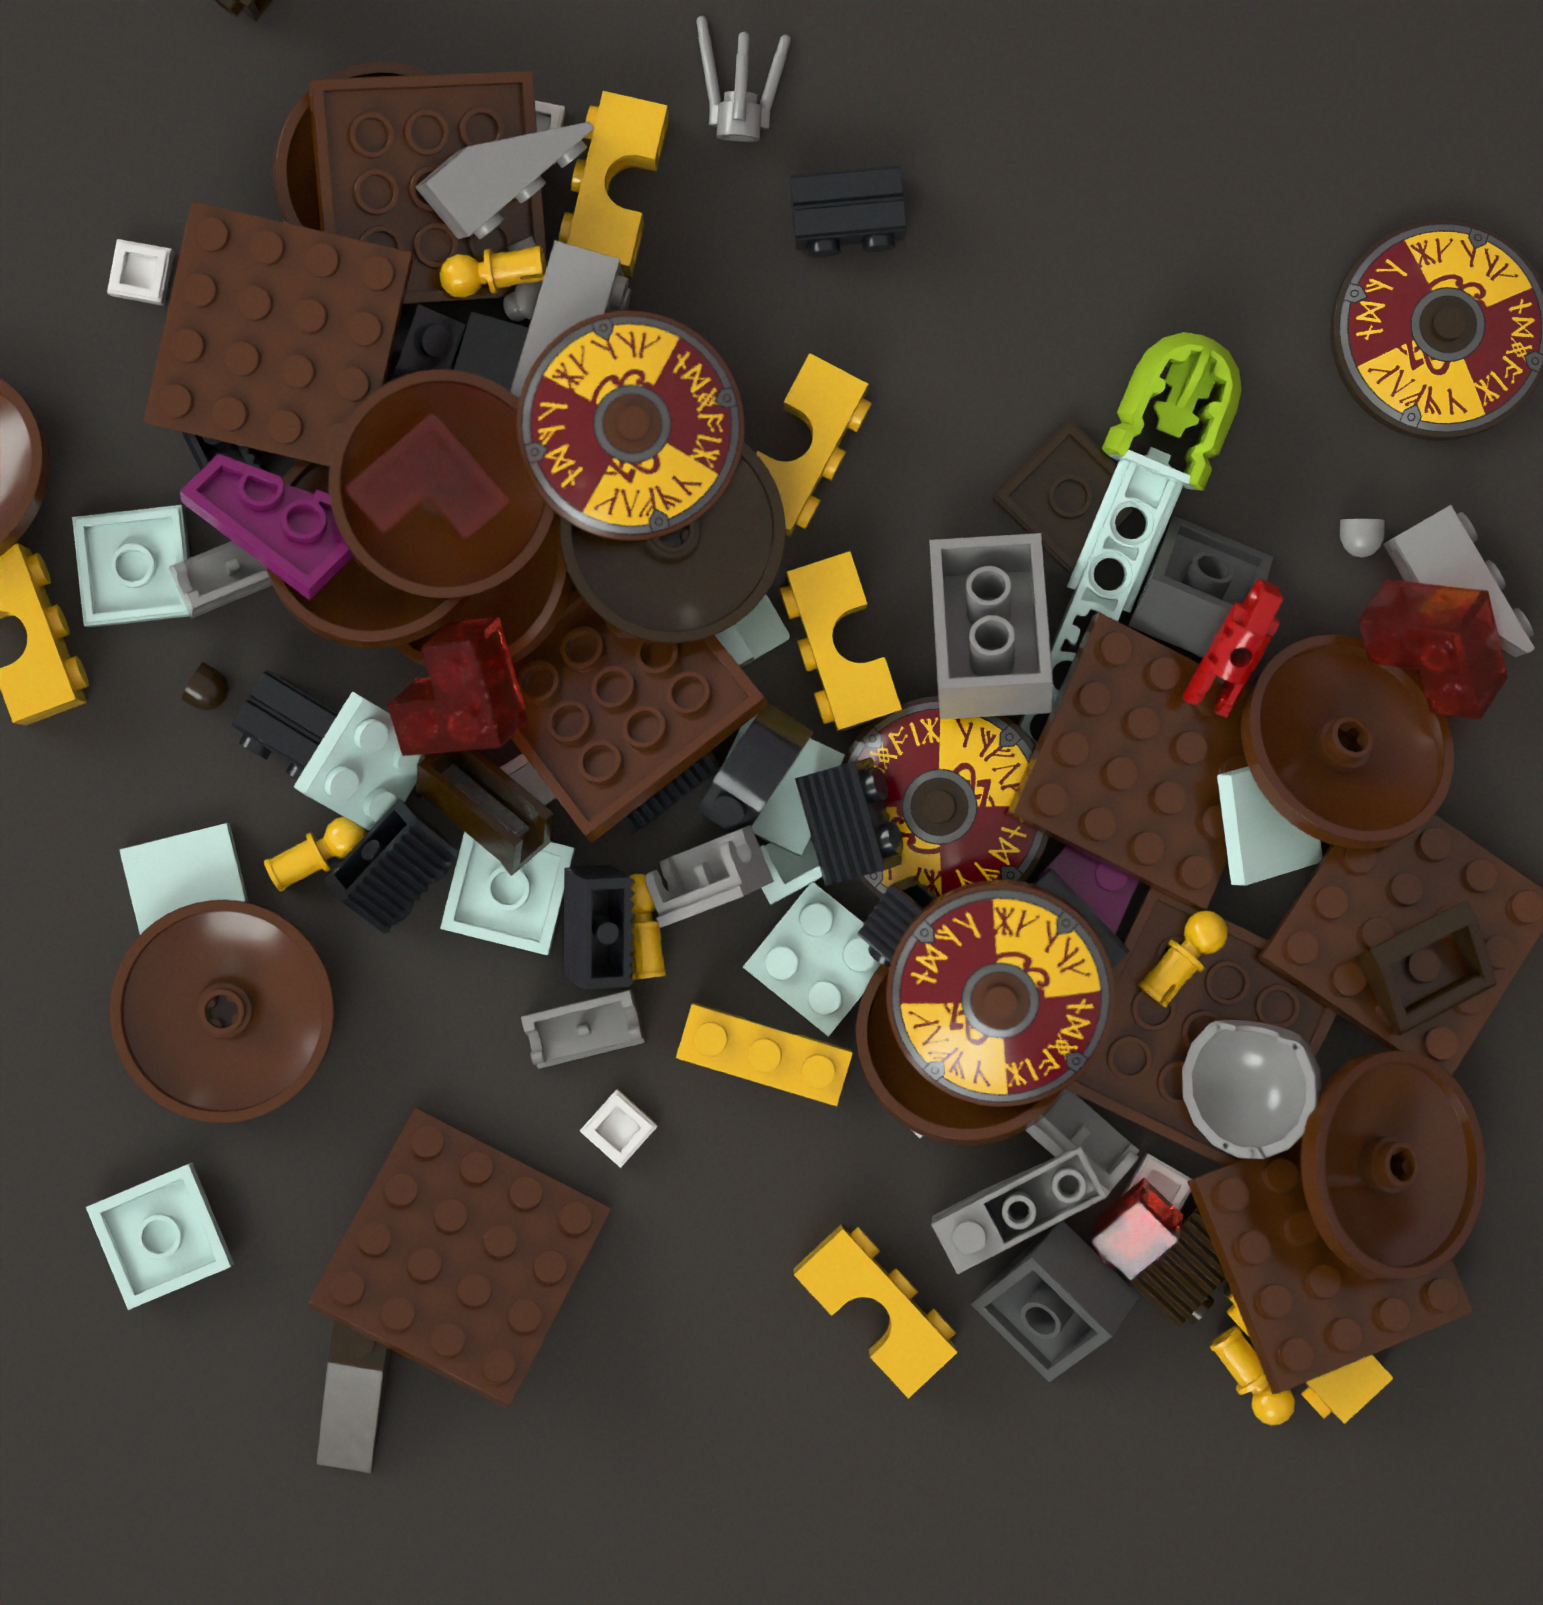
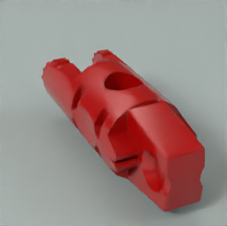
M1258 578L1242 604L1234 602L1183 694L1182 699L1185 702L1195 706L1199 705L1215 677L1218 676L1225 681L1216 697L1214 712L1225 718L1229 716L1249 681L1252 671L1258 665L1267 645L1272 640L1280 624L1279 619L1275 618V615L1283 601V596L1277 585Z

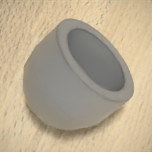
M1340 520V541L1351 555L1363 558L1371 556L1380 548L1384 541L1385 520Z

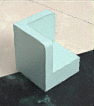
M811 839L802 857L772 843L760 846L774 882L762 887L770 905L822 878Z

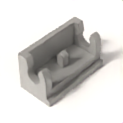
M233 541L169 566L171 575L191 619L272 586L266 567Z
M751 825L660 861L663 877L668 883V891L664 888L662 878L657 870L646 874L647 888L659 915L656 919L660 928L743 897L774 882Z
M632 989L521 1017L524 1032L528 1035L531 1045V1059L534 1065L537 1064L538 1069L645 1043Z
M1067 1089L1055 1106L1042 1119L1025 1130L1055 1157L1081 1146L1107 1196L1139 1158L1137 1156V1153L1140 1151L1079 1096Z

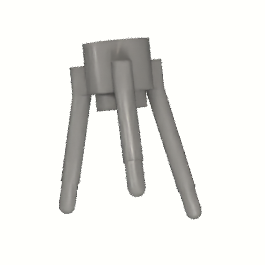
M699 16L696 23L710 105L709 125L717 126L716 137L722 140L734 142L759 141L760 129H769L770 110L786 61L791 38L786 34L781 36L760 104H757V94L747 92L749 34L741 32L738 36L734 91L725 92L724 102H721L707 19L704 16Z

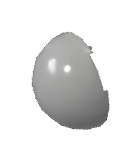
M1221 1020L1210 1023L1191 1043L1182 1068L1183 1099L1194 1125L1212 1145L1238 1158L1265 1159L1292 1147L1304 1134L1308 1115L1314 1111L1319 1092L1322 1088L1321 1070L1306 1040L1288 1029L1259 1022Z

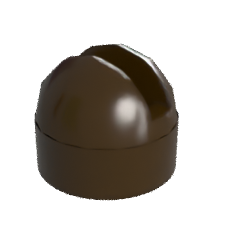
M202 662L186 686L181 700L201 710L215 709L227 699L229 691L227 680L217 669Z

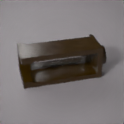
M454 734L441 746L439 744L432 745L420 757L417 763L416 796L426 798L498 859L511 876L550 843L554 813L460 734Z

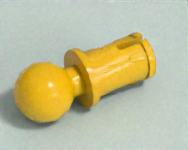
M541 245L493 253L491 249H485L484 261L478 262L473 257L463 254H456L448 258L442 264L439 276L441 286L448 294L457 298H467L476 294L482 284H488L490 292L498 294L499 288L543 282L547 267Z
M346 817L336 818L327 826L323 838L318 840L313 832L307 833V840L271 859L264 860L265 868L278 891L282 892L292 884L321 869L325 872L331 871L332 868L328 859L334 856L338 859H344L367 834L366 829Z
M636 873L629 876L635 882L630 888L635 893L630 899L635 904L630 910L635 915L631 919V923L635 927L630 931L635 937L630 942L635 948L630 953L635 959L630 964V967L634 969L631 979L666 976L660 926L658 921H653L652 912L655 911L656 907L647 888L646 875Z
M1207 910L1192 915L1184 927V942L1179 945L1175 941L1170 940L1167 943L1170 947L1169 950L1163 955L1153 970L1140 981L1139 987L1166 1008L1186 981L1197 970L1202 972L1205 969L1198 961L1199 957L1202 954L1215 953L1224 946L1228 935V927L1224 919L1219 914Z
M1233 1326L1225 1330L1210 1343L1209 1347L1217 1354L1237 1381L1236 1391L1240 1395L1252 1392L1251 1407L1254 1415L1262 1423L1273 1426L1288 1421L1295 1407V1399L1291 1390L1272 1394L1257 1354L1241 1333L1242 1331L1239 1326Z

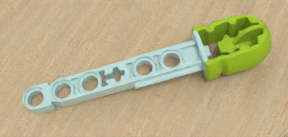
M1187 332L1164 337L1145 352L1134 370L1117 411L1121 423L1110 428L1102 447L1107 455L1119 462L1067 585L1074 592L1050 647L1052 670L1061 661L1069 660L1073 662L1076 653L1062 652L1061 646L1064 640L1071 645L1076 644L1080 634V629L1073 625L1076 616H1086L1090 610H1093L1097 614L1102 613L1118 621L1122 610L1128 613L1131 612L1182 488L1204 491L1212 472L1208 459L1219 455L1238 410L1242 392L1239 368L1226 348L1209 337ZM1165 366L1169 367V370L1167 372L1165 379L1163 380L1159 376L1161 375ZM1166 383L1172 387L1166 402L1156 401L1153 406L1159 418L1156 429L1179 439L1185 428L1197 425L1199 420L1204 423L1195 446L1188 448L1184 458L1187 463L1184 472L1170 467L1168 462L1171 455L1153 447L1149 448L1147 455H1140L1129 450L1133 437L1141 434L1145 423L1142 416L1150 398L1162 393ZM1213 387H1215L1212 403L1201 407L1198 411V416L1194 415L1192 412L1198 398L1208 399ZM1127 507L1136 508L1141 511L1146 521L1145 530L1142 535L1132 540L1122 537L1115 526L1116 516L1122 509ZM1106 558L1118 561L1122 565L1125 574L1122 584L1111 591L1103 590L1094 580L1096 565ZM1054 685L1052 689V708L1060 692ZM1022 714L1018 725L1037 745V741L1032 737L1029 728L1031 720L1037 714Z

